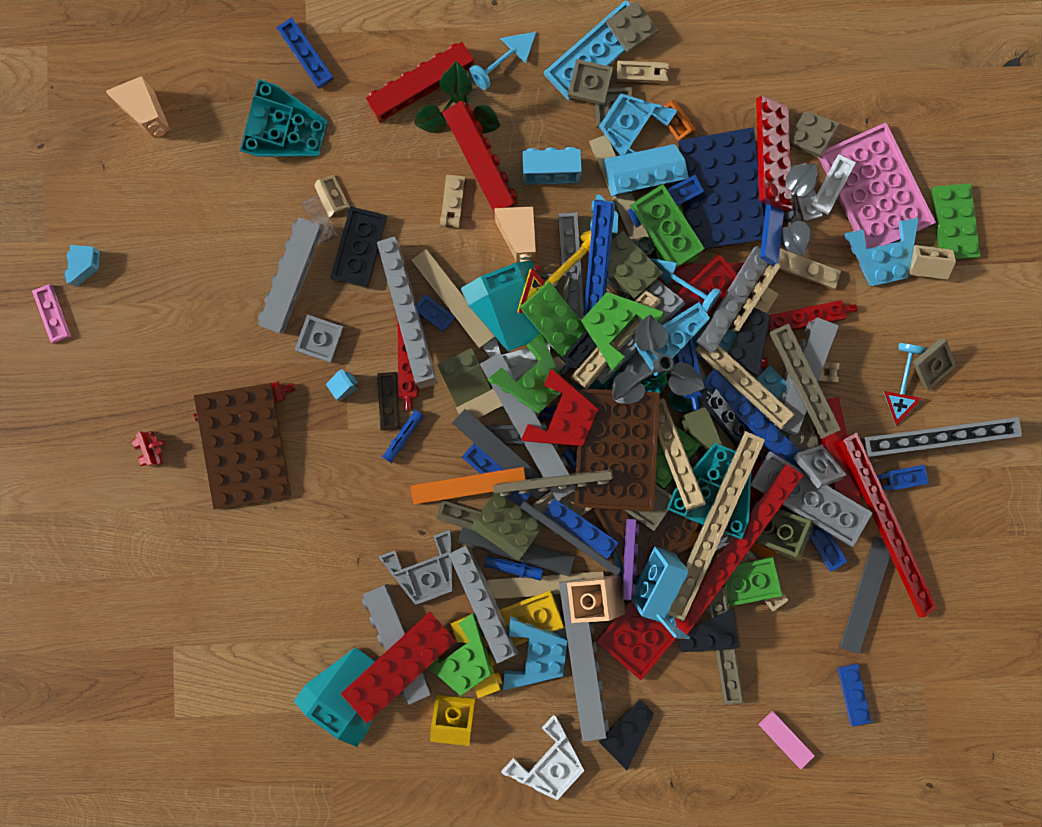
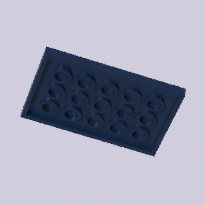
M754 127L678 141L679 151L685 159L689 178L696 175L704 190L702 194L685 202L686 220L705 248L704 250L762 241L764 212L763 203L759 201L758 157Z

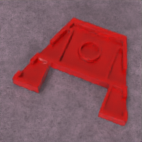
M550 369L544 386L563 393L547 431L527 424L521 440L526 442L583 446L598 408L554 370Z

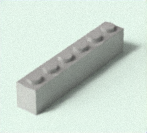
M300 217L294 221L292 236L288 238L285 244V254L278 262V273L273 276L271 281L272 289L265 297L266 305L264 310H261L258 315L259 326L277 333H285L324 227Z
M818 317L812 320V322H808L805 332H807L806 338L802 339L799 345L817 382L839 327ZM789 374L785 385H787L786 391L781 393L779 401L795 415L780 430L795 435L799 433L807 409Z
M464 546L450 553V559L496 662L500 663L519 654L512 637H509L508 627L472 547Z
M386 584L363 594L364 599H362V603L366 610L369 609L371 617H369L373 628H377L379 633L377 635L378 641L381 646L384 645L387 651L407 631ZM424 672L400 693L404 701L407 700L408 704L431 695L432 691Z

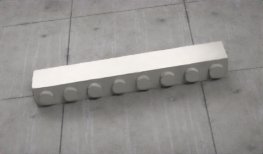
M395 236L378 241L377 245L415 384L419 389L438 384L400 244Z
M498 353L480 363L487 379L501 367L514 382L519 379L516 372L512 373L508 366L511 363L506 355L502 356L501 353ZM490 383L521 439L527 424L544 431L548 430L544 422L540 424L537 418L540 416L539 413L519 402L518 398L512 394L502 391V388L495 383ZM523 441L543 478L569 475L566 469L568 464L563 456L560 458L556 452L559 450L557 444ZM569 484L570 487L565 489H558V486H552L550 490L555 499L559 500L575 491L576 484Z
M1019 417L865 437L860 440L867 456L873 457L1021 437L1022 432Z
M581 578L559 582L582 740L585 742L605 739V732H609L608 721L603 719L602 713L606 712L605 701L600 700V693L603 692L602 681L597 680V673H600L599 661L594 660V653H597L596 642L591 640V634L594 633L593 622H571L567 583L582 580Z

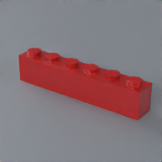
M464 43L452 44L445 52L435 54L428 62L420 63L416 69L404 72L399 79L389 81L380 90H374L369 93L366 101L378 122L381 123L440 88L441 76L455 61L466 71H469V68L474 66V59Z
M460 101L443 111L442 113L494 214V208H512L517 205V193L513 188H510L508 184L509 178L505 171H501L499 167L501 164L496 154L493 155L489 139L487 137L484 138L481 132L483 127L478 120H475L473 116L475 112L470 103L467 104L464 101Z
M839 397L829 398L826 401L841 430L822 439L815 426L814 430L816 436H819V446L823 445L845 472L846 476L842 480L827 486L863 507L859 486L838 442L847 436Z

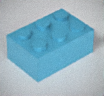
M567 147L565 150H557L556 148L538 150L530 148L523 151V185L580 182V149L575 147Z
M656 546L654 547L635 584V596L631 595V600L641 616L661 622L656 615L659 614L663 618L668 615L670 606L678 596L679 589L687 579L689 572L675 553Z

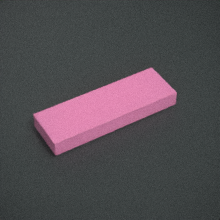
M48 284L33 290L32 292L50 342L55 344L70 338L71 334L53 285Z
M773 711L758 724L800 770L814 757L812 752Z

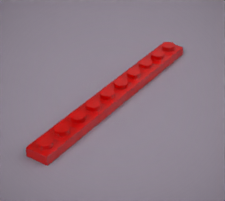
M857 432L851 433L838 442L868 508L872 512L874 521L918 617H926L936 610L937 606Z
M788 464L784 466L750 513L749 522L742 539L733 537L703 578L685 620L681 621L675 618L678 629L687 635L690 633L804 475Z

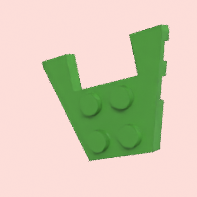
M606 292L581 321L610 369L614 372L625 360V356L612 347L611 344L636 317L643 320L648 315H652L659 322L664 313Z
M541 333L526 345L539 362L520 379L514 382L502 367L487 379L490 383H495L501 387V390L505 393H510L518 398L519 402L536 413L541 412L560 394V392L544 386L550 369L554 370L558 375L560 374Z
M475 613L470 614L459 623L469 642L443 661L438 657L428 667L460 696L493 674L487 650L483 646L481 629L478 628Z

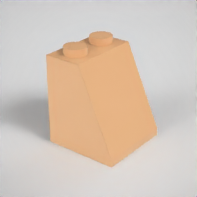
M142 76L106 91L118 106L152 137H160L167 131H170L154 90Z
M533 207L494 208L495 222L516 262L535 261Z
M621 575L602 576L567 583L572 623L609 621L625 614L624 599L621 598Z

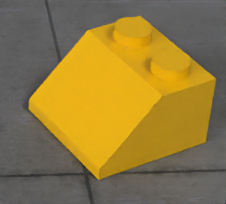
M436 695L430 742L469 746L475 699Z

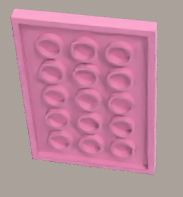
M883 123L827 148L822 158H819L826 175L838 154L856 162L838 195V199L853 230H864L866 249L900 240L898 221L918 218L916 232L936 223L887 123Z

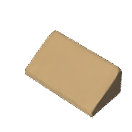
M335 175L319 178L314 186L329 217L336 216L350 209Z

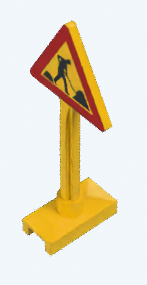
M591 230L579 236L583 242L581 248L545 282L534 269L529 270L519 307L547 281L554 285L586 253H589ZM518 307V311H517V312H518V313H524V312Z

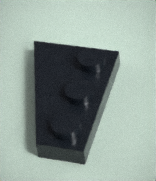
M754 307L740 328L728 354L743 368L760 376L771 316Z
M734 608L695 624L688 634L690 636L689 639H679L681 652L740 648Z
M640 699L609 729V732H606V738L599 740V743L626 770H628L654 715Z

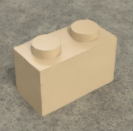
M915 245L911 259L910 275L949 279L956 263L954 251Z

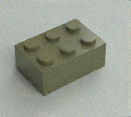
M622 231L611 241L608 278L623 294L626 292L631 296L629 300L635 301L644 290H647L661 277L663 272Z
M494 493L473 522L471 528L519 561L544 524L507 497L500 496V493Z

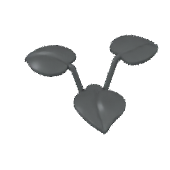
M815 164L800 165L791 169L785 180L786 187L792 191L793 209L787 212L784 211L783 220L788 223V227L782 228L781 246L796 255L806 254L811 230L807 223L801 221L802 216L797 211L799 207L796 203L795 194L803 198L813 191L818 175ZM763 203L764 218H765V210H766V204H765V203Z
M652 315L645 317L638 325L635 332V343L641 351L651 349V352L658 356L653 363L654 369L638 380L632 372H622L617 375L613 382L612 399L619 404H633L642 399L645 394V387L640 382L655 372L664 373L668 371L672 375L668 380L671 391L676 395L686 396L704 389L700 375L691 365L684 362L674 365L671 356L655 351V349L659 350L665 346L668 337L665 328Z

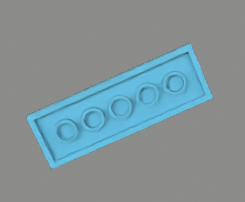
M627 0L621 3L544 71V76L568 101L572 99L568 97L576 59L609 66L625 52L606 25V20L631 5Z

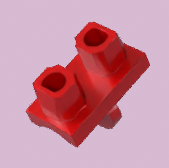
M140 431L136 433L137 437L131 442L136 450H142L143 455L138 457L139 465L152 466L164 463L160 448L165 445L164 440L158 441L153 431Z

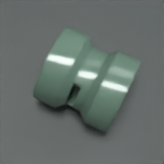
M644 236L636 242V245L639 248L641 247V250L645 251L644 253L649 258L655 246L651 238Z

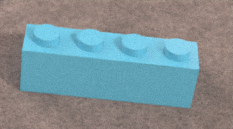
M675 144L603 159L611 197L659 187L662 184H674L689 178L685 159Z

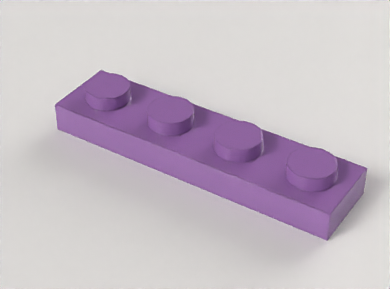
M626 519L621 596L625 600H631V595L635 596V584L632 583L633 575L636 576L637 564H634L633 561L634 556H637L638 544H635V536L639 535V524H636L634 519Z

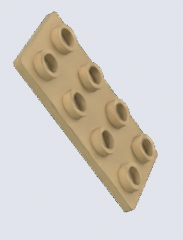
M777 263L774 266L769 265L768 268H765L760 276L761 279L755 284L750 292V296L744 302L728 330L731 332L739 331L754 307L765 313L768 312L779 294L767 286L781 265Z

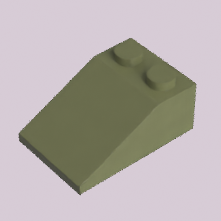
M472 348L437 364L457 407L491 390Z
M705 407L679 418V428L701 444L700 449L704 453L714 443L722 446L711 416Z
M755 501L753 509L758 504V501ZM779 509L755 543L800 562L814 529V524L811 520Z

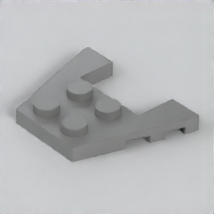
M450 530L433 536L440 554L439 556L402 569L396 550L378 556L415 605L453 591L452 561L449 556L452 553Z

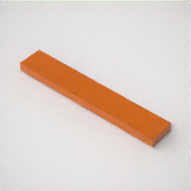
M524 467L410 485L413 505L494 492V484L526 480Z

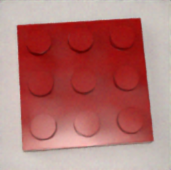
M630 600L625 606V614L615 618L598 637L596 642L639 680H642L676 638H674L662 622L641 616L632 600Z

